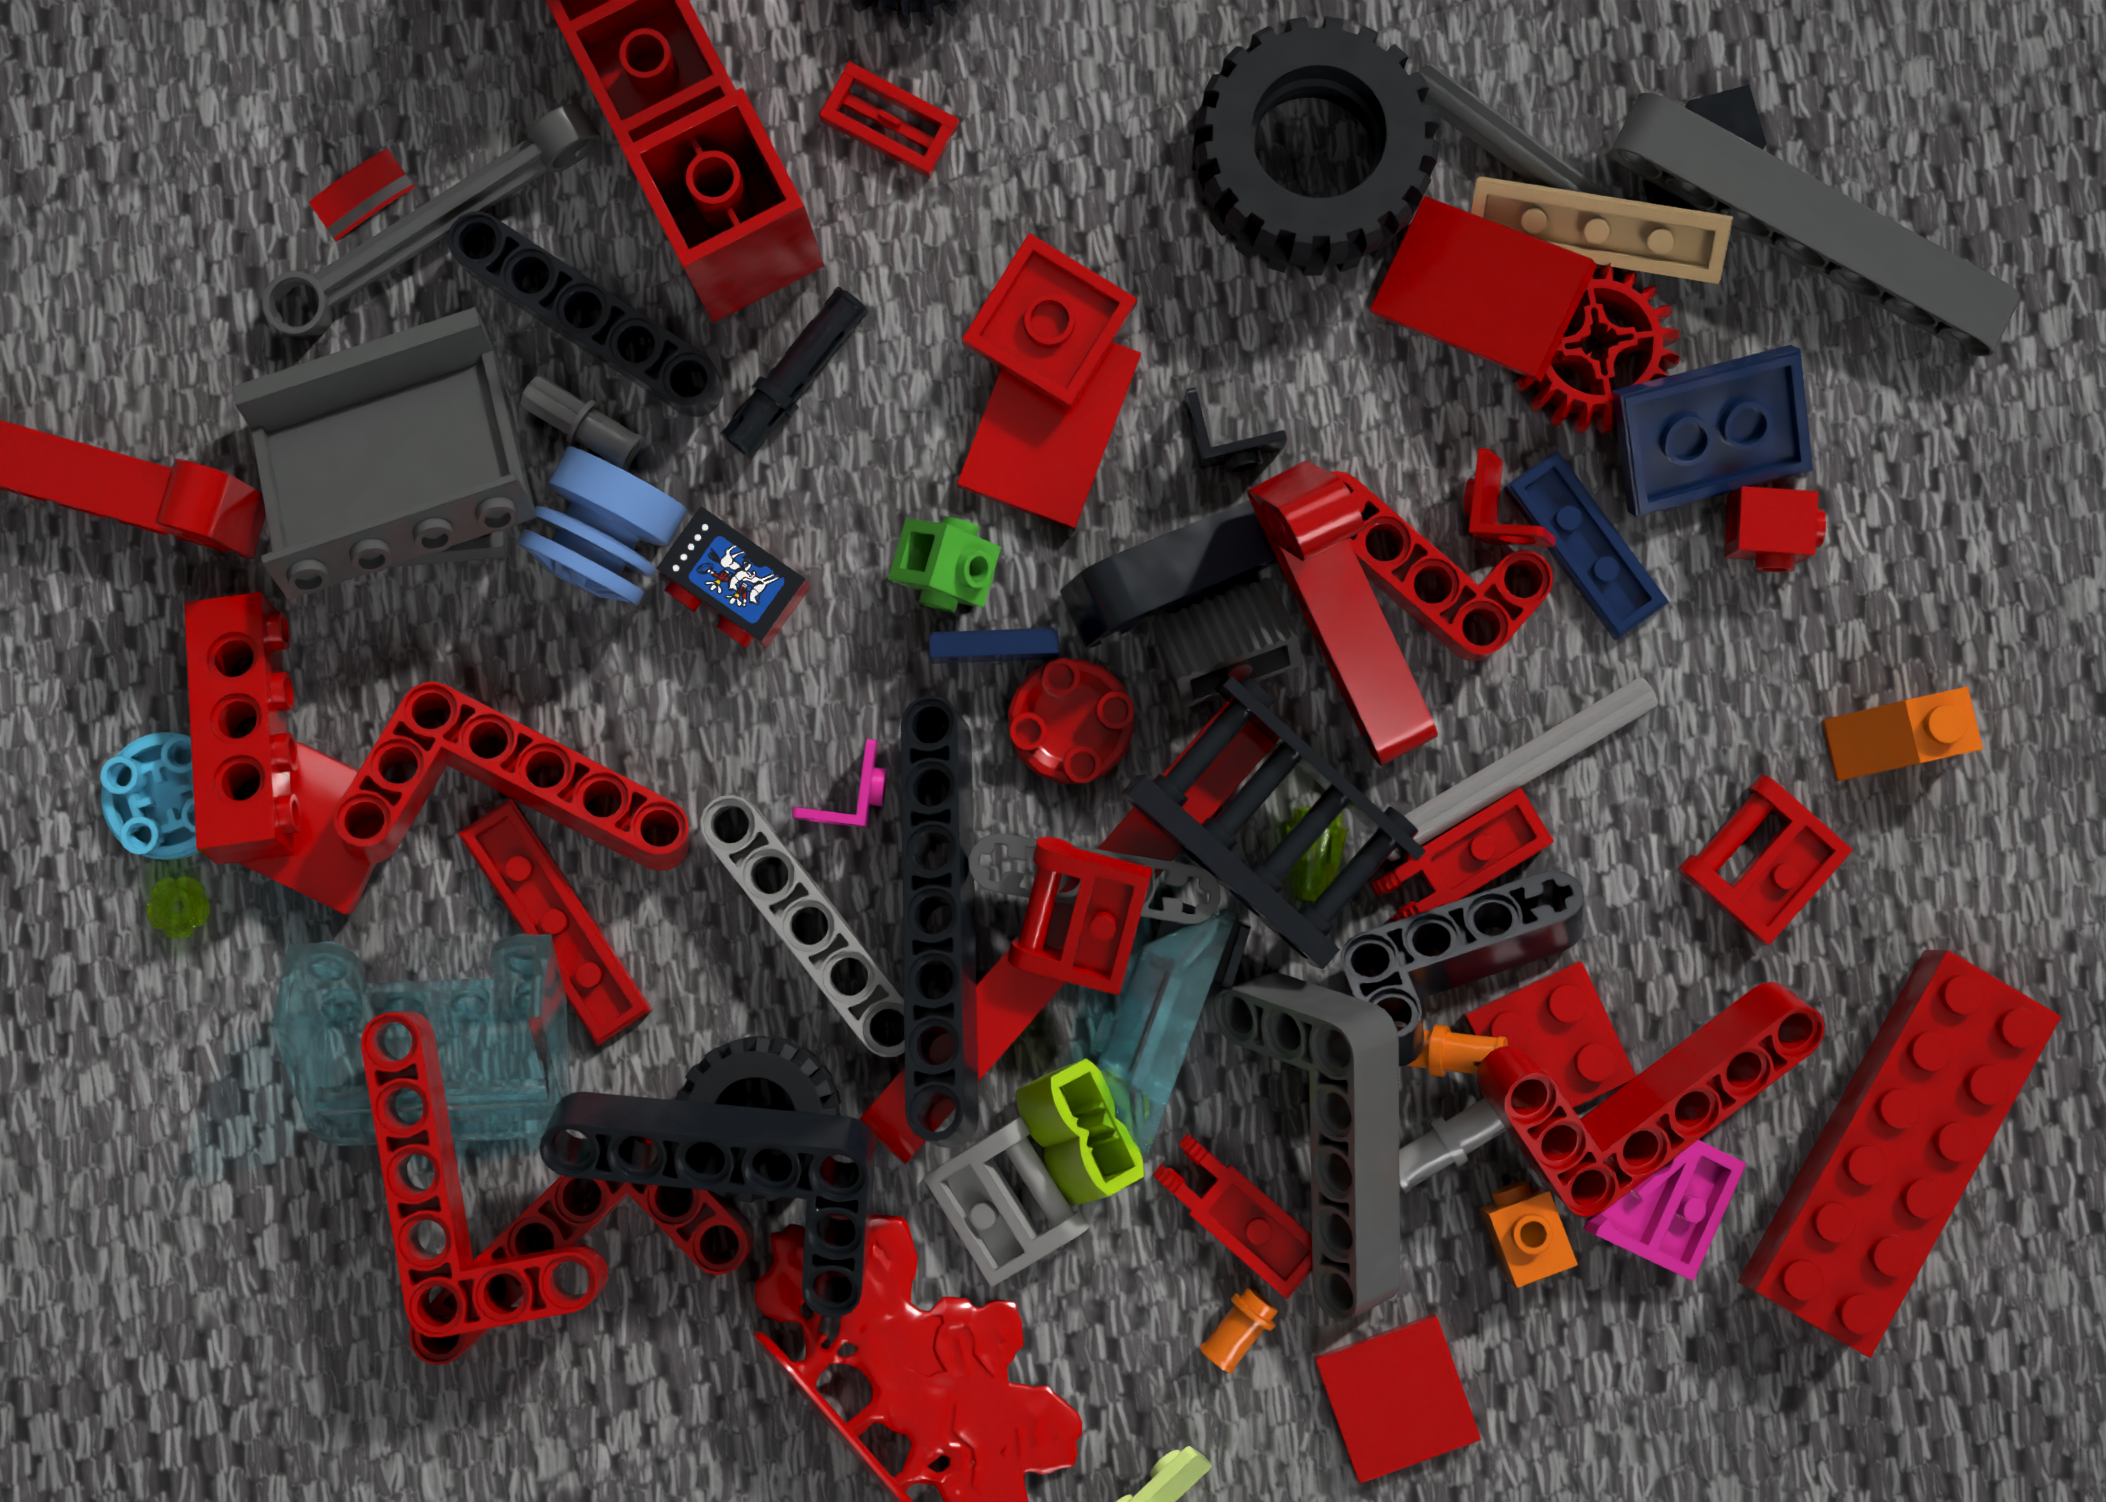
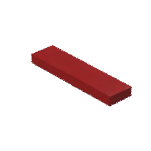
M508 799L458 833L597 1046H600L653 1010L514 799Z

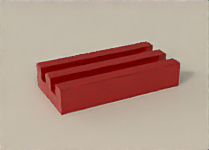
M848 61L819 114L821 122L928 178H931L937 162L945 153L952 135L954 136L960 125L957 117ZM853 84H856L938 127L939 130L936 136L933 137L849 93ZM841 105L927 149L925 156L839 112Z

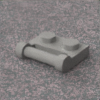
M1021 1116L1013 1119L984 1139L939 1165L923 1177L991 1288L1070 1242L1090 1227L1080 1210L1073 1212L1026 1136L1031 1131ZM1002 1151L1006 1152L1051 1224L1050 1228L1039 1233L992 1157Z

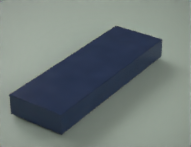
M1558 450L1552 452L1503 488L1530 526L1544 527L1556 537L1555 547L1546 548L1614 641L1669 603Z

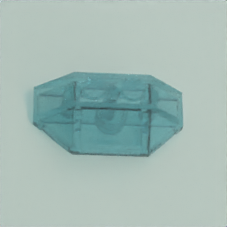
M1229 907L1216 911L1209 919L1199 924H1188L1144 944L1139 951L1138 957L1130 955L1120 991L1124 995L1117 1014L1113 1017L1104 1013L1091 1047V1050L1102 1054L1097 1068L1101 1071L1112 1095L1119 1120L1126 1126L1133 1144L1140 1149L1143 1157L1147 1158L1151 1151L1239 912Z

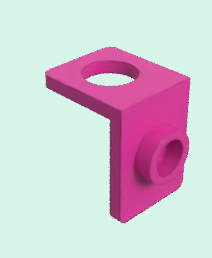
M866 739L856 815L793 807L791 817L797 820L869 829L871 806L883 807L888 770L877 768L880 745L878 741Z

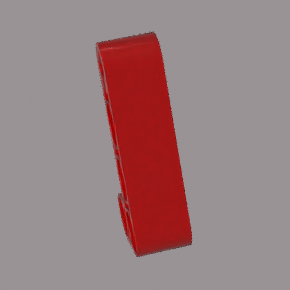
M1331 472L1341 478L1347 486L1360 513L1364 511L1370 516L1364 522L1365 530L1356 534L1353 539L1348 538L1365 576L1460 658L1478 661L1486 659L1508 642L1549 594L1553 583L1552 570L1545 558L1538 553L1529 550L1511 552L1477 584L1358 479L1346 472ZM1376 531L1385 532L1390 535L1397 546L1396 558L1390 561H1378L1373 558L1366 548V536ZM1512 567L1521 568L1531 576L1533 592L1530 597H1516L1508 591L1504 582L1507 569ZM1431 573L1442 581L1445 589L1442 602L1435 604L1426 603L1418 597L1414 589L1416 575ZM1467 615H1480L1490 623L1492 639L1488 645H1475L1464 636L1462 626L1463 620Z

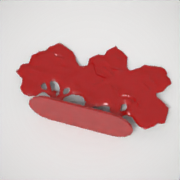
M828 1214L837 1220H850L845 1215ZM880 1214L871 1216L869 1259L859 1304L852 1312L840 1317L838 1336L828 1349L821 1347V1344L828 1337L822 1331L818 1332L822 1315L813 1311V1316L806 1320L800 1311L802 1303L805 1302L802 1293L805 1227L789 1224L782 1231L773 1232L770 1235L774 1262L768 1271L756 1281L754 1302L766 1317L780 1323L793 1321L801 1324L806 1343L805 1358L800 1362L791 1361L763 1332H753L752 1336L770 1360L894 1502H913L905 1491L914 1483L935 1485L943 1498V1502H1029L1024 1482V1475L1028 1471L1045 1475L1062 1468H1071L1075 1464L1078 1454L1076 1441L1082 1436V1420L1079 1413L1048 1385L1032 1387L1027 1384L1009 1382L1007 1367L1014 1360L1016 1352L1024 1346L1022 1320L1018 1314L1016 1302L991 1300L983 1307H975L967 1298L947 1296L942 1297L930 1311L919 1310L911 1303L912 1282L916 1277L918 1256L908 1222L903 1217ZM835 1271L827 1272L832 1276L844 1277L843 1274ZM844 1342L857 1347L855 1354L850 1356H839L837 1352ZM829 1364L855 1366L868 1378L873 1389L871 1402L847 1423L842 1420L816 1390V1382ZM873 1423L884 1424L889 1430L906 1435L912 1443L903 1470L894 1477L889 1474L858 1438ZM941 1455L950 1458V1465L944 1471L936 1473L927 1467Z

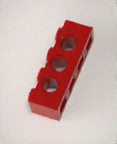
M262 592L184 602L196 849L217 865L293 855V833L301 831L302 816L299 801L295 794H291L289 771L297 770L298 753L293 735L290 732L287 733L286 710H292L294 707L292 681L288 672H283L282 650L289 649L291 642L287 617L283 611L279 612ZM253 656V663L247 672L237 677H231L232 669L239 660ZM257 716L256 725L248 735L242 738L234 737L235 730L241 721L248 717ZM260 777V786L257 792L246 800L238 801V792L243 783L251 778Z

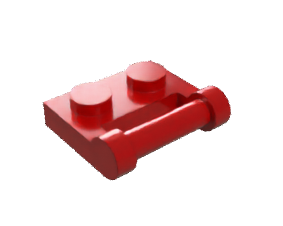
M1761 774L1748 789L1751 796L1697 857L1690 854L1677 870L1759 943L1770 945L1849 856L1853 849L1781 785L1770 777ZM1771 811L1774 812L1786 823L1730 885L1717 872Z
M1038 838L1032 857L1037 868L1020 937L1014 938L1011 942L1008 962L1024 971L1120 995L1153 868L1078 849L1069 842L1059 838ZM1062 874L1080 878L1081 881L1064 948L1061 951L1049 948L1045 941Z

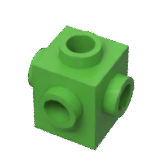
M944 516L942 523L906 518L888 580L921 592L919 603L936 610L955 613L958 604L984 608L988 591L993 581L1001 546L977 537L980 527L962 519Z

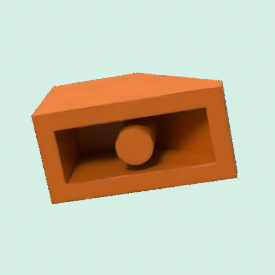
M1968 686L1822 720L1836 782L1983 750Z

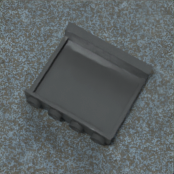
M476 307L232 386L235 406L251 428L272 546L271 553L261 556L262 563L288 600L304 594L319 592L325 587L365 574L377 573L389 566L429 553L441 552L450 546L483 535L505 531L514 525L537 518L497 351Z

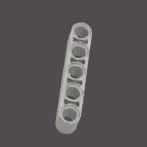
M734 795L720 796L712 800L704 809L700 819L701 833L706 843L865 1047L872 1053L882 1057H896L904 1053L905 1039L898 1045L889 1046L881 1043L873 1032V1022L880 1011L894 1009L904 1015L903 993L760 810L751 802ZM730 808L742 809L749 819L747 834L736 843H725L717 832L719 817ZM769 858H780L788 868L789 878L787 884L781 891L775 894L763 892L756 882V872L759 865ZM815 907L825 914L828 920V931L820 942L809 945L798 938L795 932V921L803 910ZM846 958L858 959L865 965L868 971L866 987L856 995L842 993L834 982L835 968Z

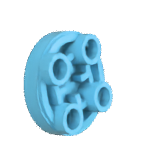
M172 732L146 735L128 744L116 757L109 759L104 764L100 774L102 783V811L109 829L125 849L130 853L162 860L182 859L200 852L196 849L191 736Z

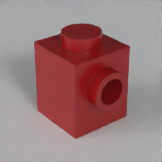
M1741 486L1729 494L1726 505L1724 558L1755 560V570L1762 572L1780 573L1794 571V563H1800L1816 555V547L1820 548L1824 542L1826 514L1824 510L1818 509L1819 491Z

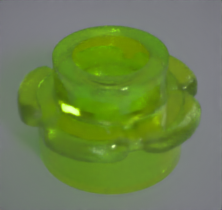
M181 876L176 880L172 877H166L158 881L150 891L152 900L146 907V914L150 924L155 929H163L166 936L170 938L181 939L192 935L194 929L206 923L210 914V902L204 893L203 885L198 880L189 876ZM177 900L183 904V909L179 913L174 912L172 909L173 903Z

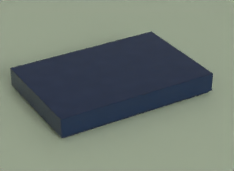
M1787 345L1612 391L1627 511L1635 517L1733 492L1741 486L1752 487L1813 471L1801 350L1795 346Z

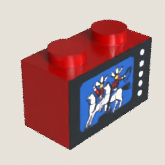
M700 506L656 568L664 577L670 580L664 589L667 594L693 612H696L701 603L709 607L722 617L715 627L746 649L753 639L768 648L811 587L804 577L702 506Z

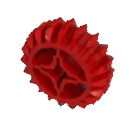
M1611 263L1607 266L1601 265L1595 279L1591 278L1576 309L1577 316L1573 319L1574 334L1562 338L1542 381L1538 382L1522 375L1515 382L1516 390L1519 392L1526 391L1534 385L1540 392L1529 404L1532 411L1537 412L1541 410L1548 401L1556 406L1550 416V423L1552 425L1559 426L1568 413L1575 414L1573 428L1575 433L1580 434L1588 429L1592 416H1594L1596 427L1601 434L1609 433L1614 428L1615 412L1610 381L1615 377V360L1626 358L1630 353L1641 351L1639 371L1632 385L1667 377L1669 375L1663 370L1675 368L1680 361V356L1677 353L1663 348L1675 343L1680 337V330L1672 327L1661 328L1660 325L1672 314L1671 306L1661 305L1653 309L1649 302L1657 293L1656 285L1645 287L1641 293L1635 291L1632 288L1637 277L1635 270H1628L1619 282L1613 281L1614 270L1611 267ZM1603 305L1609 306L1622 314L1632 327H1618L1612 324L1605 315ZM1589 336L1597 338L1595 345L1601 341L1605 349L1608 348L1598 360L1590 358L1592 351L1586 355L1582 347H1580ZM1569 368L1575 371L1582 379L1584 391H1590V394L1569 386L1556 374L1554 369Z

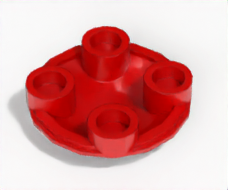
M1055 659L1033 670L1017 687L1008 711L1009 737L1020 760L1038 776L1060 784L1088 783L1109 773L1126 754L1134 732V705L1122 683L1106 668L1083 659Z

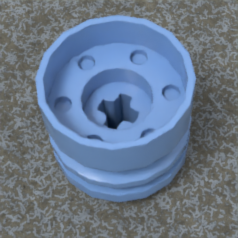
M568 446L554 470L548 485L570 503L564 514L550 508L535 506L536 519L555 530L552 539L549 540L537 533L523 529L516 544L528 551L544 567L543 569L598 598L620 600L637 606L644 591L620 577L624 567L652 578L656 568L643 556L634 551V548L639 540L668 547L687 509L669 495L625 470L583 450Z

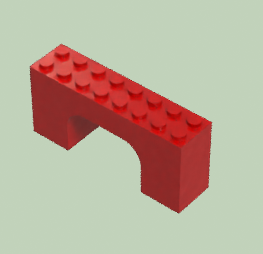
M545 0L713 323L825 267L804 203L743 87L738 90L735 89L689 0Z

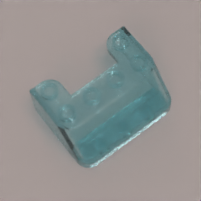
M517 934L498 941L493 946L490 954L489 967L492 979L464 978L460 980L419 982L403 980L393 983H367L359 958L341 944L329 941L311 944H288L271 1029L310 1133L317 1139L333 1145H377L361 1051V1036L365 1026L378 1015L394 1011H414L423 1015L431 1023L435 1034L453 1142L542 1138L556 1105L564 1096L569 1095L567 1000L552 935ZM397 1022L388 1028L385 1035V1045L392 1056L403 1059L409 1053L412 1046V1037L409 1030ZM404 1088L399 1093L396 1100L398 1115L410 1124H415L420 1119L423 1113V1102L415 1091Z

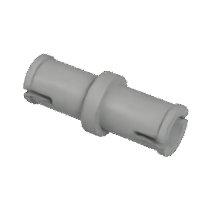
M1486 1098L1481 1099L1447 1121L1439 1117L1431 1122L1433 1127L1431 1131L1399 1149L1401 1187L1407 1193L1417 1184L1454 1162L1457 1167H1460L1469 1161L1466 1156L1468 1153L1506 1131V1128Z

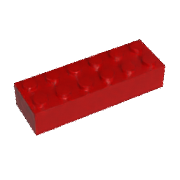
M1924 950L1737 1282L1848 1348L1871 1358L2062 1016L1949 950Z

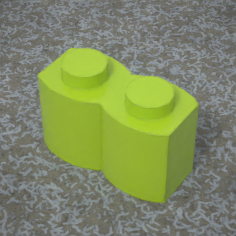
M1086 1058L1053 1070L1016 1090L1019 1114L1030 1129L1032 1138L1044 1147L1046 1169L1068 1204L1076 1206L1109 1197L1144 1177L1143 1159L1137 1142L1128 1128L1115 1118V1104L1111 1089L1101 1071L1090 1060Z

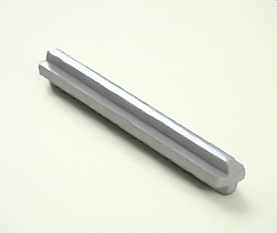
M1636 678L1403 815L1418 830L1413 839L1420 846L1515 789L1525 785L1649 712L1658 704L1655 692L1644 678ZM1393 851L1387 859L1395 861L1400 856Z

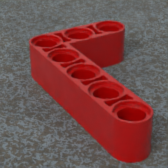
M0 420L1 490L43 502L50 500L58 503V506L104 519L106 517L114 518L122 524L165 536L168 533L177 536L179 540L222 552L229 550L238 553L240 557L254 559L266 519L263 495L260 491L236 477L220 470L182 459H174L171 468Z
M1305 460L1247 490L1251 506L1361 736L1368 734L1373 743V746L1368 749L1379 766H1383L1438 737V732L1430 712L1348 538L1365 530V525L1358 506L1342 479Z
M435 681L423 682L413 687L404 696L338 803L334 813V827L347 853L359 862L366 864L379 863L389 858L396 851L448 765L646 868L656 871L670 870L684 860L689 849L688 818L683 809L673 801L469 696ZM431 709H442L450 713L448 721L439 728L426 729L417 724L424 712ZM495 737L507 743L506 749L494 758L485 759L473 753L477 744L486 738ZM399 762H409L418 767L415 775L404 783L394 784L384 779L387 770ZM541 767H556L564 773L560 782L552 787L541 788L530 782L531 775ZM599 795L615 797L621 803L620 808L608 817H597L586 810L588 803ZM366 816H376L384 820L380 832L369 839H359L351 835L352 828L359 819ZM655 824H666L675 829L678 835L671 844L656 847L647 843L643 839V834L649 827Z
M1776 982L1762 983L1744 994L1581 1119L1557 1083L1520 1048L1503 1046L1491 1051L1481 1061L1477 1070V1083L1480 1091L1539 1179L1575 1215L1582 1217L1596 1216L1608 1209L1811 1055L1822 1041L1825 1024L1822 1016L1816 1009L1782 984Z
M414 1011L386 1012L374 1017L365 1026L362 1033L361 1051L405 1310L410 1324L418 1333L427 1337H446L573 1313L585 1308L604 1291L608 1281V1267L604 1257L596 1249L587 1245L565 1246L474 1264L438 1050L431 1023L423 1015ZM396 1022L404 1025L412 1037L411 1049L403 1059L392 1056L385 1045L387 1030ZM404 1088L415 1091L423 1102V1113L415 1124L404 1121L398 1115L396 1109L397 1097ZM414 1154L427 1157L433 1165L434 1180L428 1189L415 1186L408 1177L407 1164ZM424 1220L436 1222L444 1230L446 1244L440 1254L426 1251L419 1242L418 1229ZM576 1262L583 1266L589 1276V1287L586 1293L572 1294L561 1286L559 1269L562 1263ZM499 1274H509L521 1283L523 1299L520 1306L509 1307L497 1299L494 1292V1282ZM433 1287H444L455 1296L457 1312L453 1319H443L432 1311L429 1304V1295Z
M644 1137L648 1145L653 1144V1142ZM561 1175L474 1259V1264L533 1253L526 1245L525 1240L526 1230L531 1223L543 1224L549 1228L554 1238L553 1249L578 1245L628 1195L632 1197L695 1265L706 1273L722 1275L738 1268L752 1252L754 1234L753 1228L726 1197L712 1190L692 1189L694 1199L689 1211L676 1212L668 1208L663 1201V1186L592 1179L599 1186L602 1197L600 1205L595 1211H586L578 1207L572 1198V1187L577 1178ZM722 1225L734 1231L739 1243L737 1254L734 1257L723 1259L711 1253L707 1247L706 1238L712 1226ZM501 1274L506 1281L507 1290L504 1299L500 1302L509 1307H514L523 1299L521 1283L509 1274ZM446 1288L429 1303L436 1315L448 1316L453 1319L457 1312L455 1296ZM411 1325L409 1332L410 1346L416 1356L425 1363L437 1366L448 1364L470 1350L492 1328L459 1334L456 1346L447 1347L437 1342L435 1337H427L418 1333Z

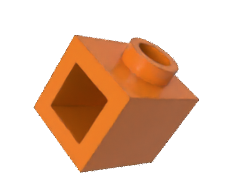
M1527 1180L1515 1182L1493 1191L1491 1195L1494 1203L1479 1208L1506 1280L1516 1288L1578 1265L1549 1190L1541 1186L1531 1189Z

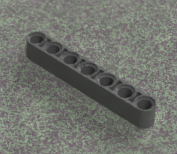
M1654 93L1639 94L1610 150L1612 159L1634 174L1704 212L1733 216L1732 227L1912 325L1954 345L1956 340L1965 344V351L1972 355L1988 357L1994 353L2021 299L2020 293L2003 280L1664 96Z

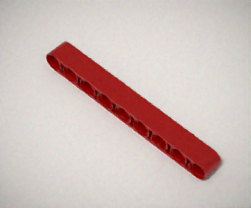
M1228 701L1206 724V726L1199 732V734L1192 740V742L1184 749V751L1177 757V759L1169 766V768L1162 774V776L1165 777L1171 771V769L1178 763V761L1186 754V752L1193 746V744L1216 720V718L1230 704ZM1249 721L1184 794L1188 801L1182 808L1200 824L1207 817L1211 818L1275 744ZM1134 807L1097 848L1099 850L1170 862L1182 851ZM1154 870L1156 879L1164 870ZM1072 877L1058 893H1067L1074 890L1081 879ZM1055 903L1045 941L1049 948L1063 951L1074 909L1073 905ZM1010 948L976 986L978 1082L1066 983V981L1014 967L1008 962ZM943 1034L933 1040L929 1048V1059L932 1065L943 1064L953 1054L955 1044L951 1034ZM904 1067L859 1120L869 1126L875 1138L902 1163L906 1164L926 1141L914 1134L907 1123ZM951 1099L941 1100L931 1110L930 1124L934 1132L955 1109L954 1102Z

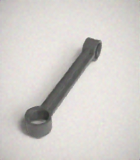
M567 104L551 111L532 126L527 135L528 139L314 275L310 276L303 272L290 271L275 277L268 284L263 295L262 305L265 317L273 327L292 339L306 341L321 336L331 326L337 305L446 237L452 224L461 215L469 212H485L546 172L566 170L592 154L600 145L601 136L580 104ZM301 285L311 286L317 292L319 298L318 310L313 319L299 327L284 324L280 313V306L284 296L294 287Z

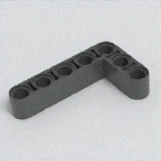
M1269 972L1233 986L1232 989H1225L1215 999L1214 1015L1220 1032L1227 1040L1235 1045L1309 1071L1314 1295L1321 1309L1330 1318L1340 1322L1351 1320L1393 1298L1399 1291L1400 1285L1399 1039L1397 1028L1392 1017L1385 1009L1376 1004L1279 972Z

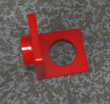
M1479 448L1475 478L1468 479L1464 492L1465 513L1467 516H1471L1469 532L1483 543L1555 547L1556 537L1544 527L1497 524L1503 460L1490 449Z

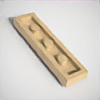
M1482 176L1476 180L1471 213L1589 257L1599 265L1607 266L1611 263V267L1719 284L1721 280L1733 216Z

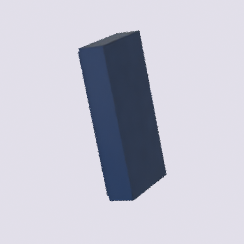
M1054 628L932 632V635H929L932 664L1058 659L1059 657L1058 630H1054Z

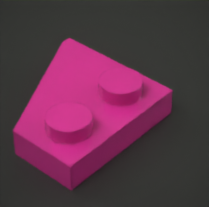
M1697 1140L1608 1209L1596 1216H1590L1586 1220L1583 1229L1694 1281L1747 1163Z

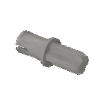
M536 376L523 392L520 403L522 407L566 434L567 443L574 446L579 442L623 470L629 468L644 443L645 438L642 435L635 434L600 412L599 404L593 399L586 403L543 376Z

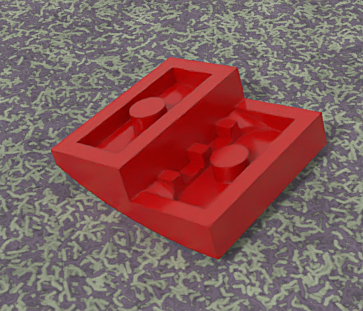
M296 742L298 767L296 771H289L291 794H295L299 801L302 827L299 833H293L294 854L237 863L345 915L351 914L356 909L376 863L366 864L356 861L347 853L334 827V813L338 803L359 770L302 742ZM366 816L359 819L354 824L351 835L359 839H369L380 832L384 820L376 816Z

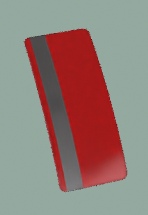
M386 148L333 182L312 198L309 204L335 242H337L370 216L416 187L389 149Z

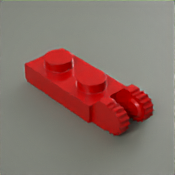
M1520 787L1421 846L1426 852L1418 861L1407 860L1372 881L1369 885L1376 896L1382 893L1388 894L1400 887L1404 880L1420 871L1432 893L1416 902L1411 901L1396 910L1395 915L1390 917V920L1394 922L1462 899L1554 843V840Z
M1187 1133L1179 1143L1183 1148V1153L1196 1165H1202L1214 1175L1216 1179L1199 1197L1186 1185L1185 1179L1172 1168H1166L1161 1164L1152 1175L1190 1208L1188 1214L1283 1297L1288 1299L1313 1270L1312 1234L1230 1163L1225 1166Z

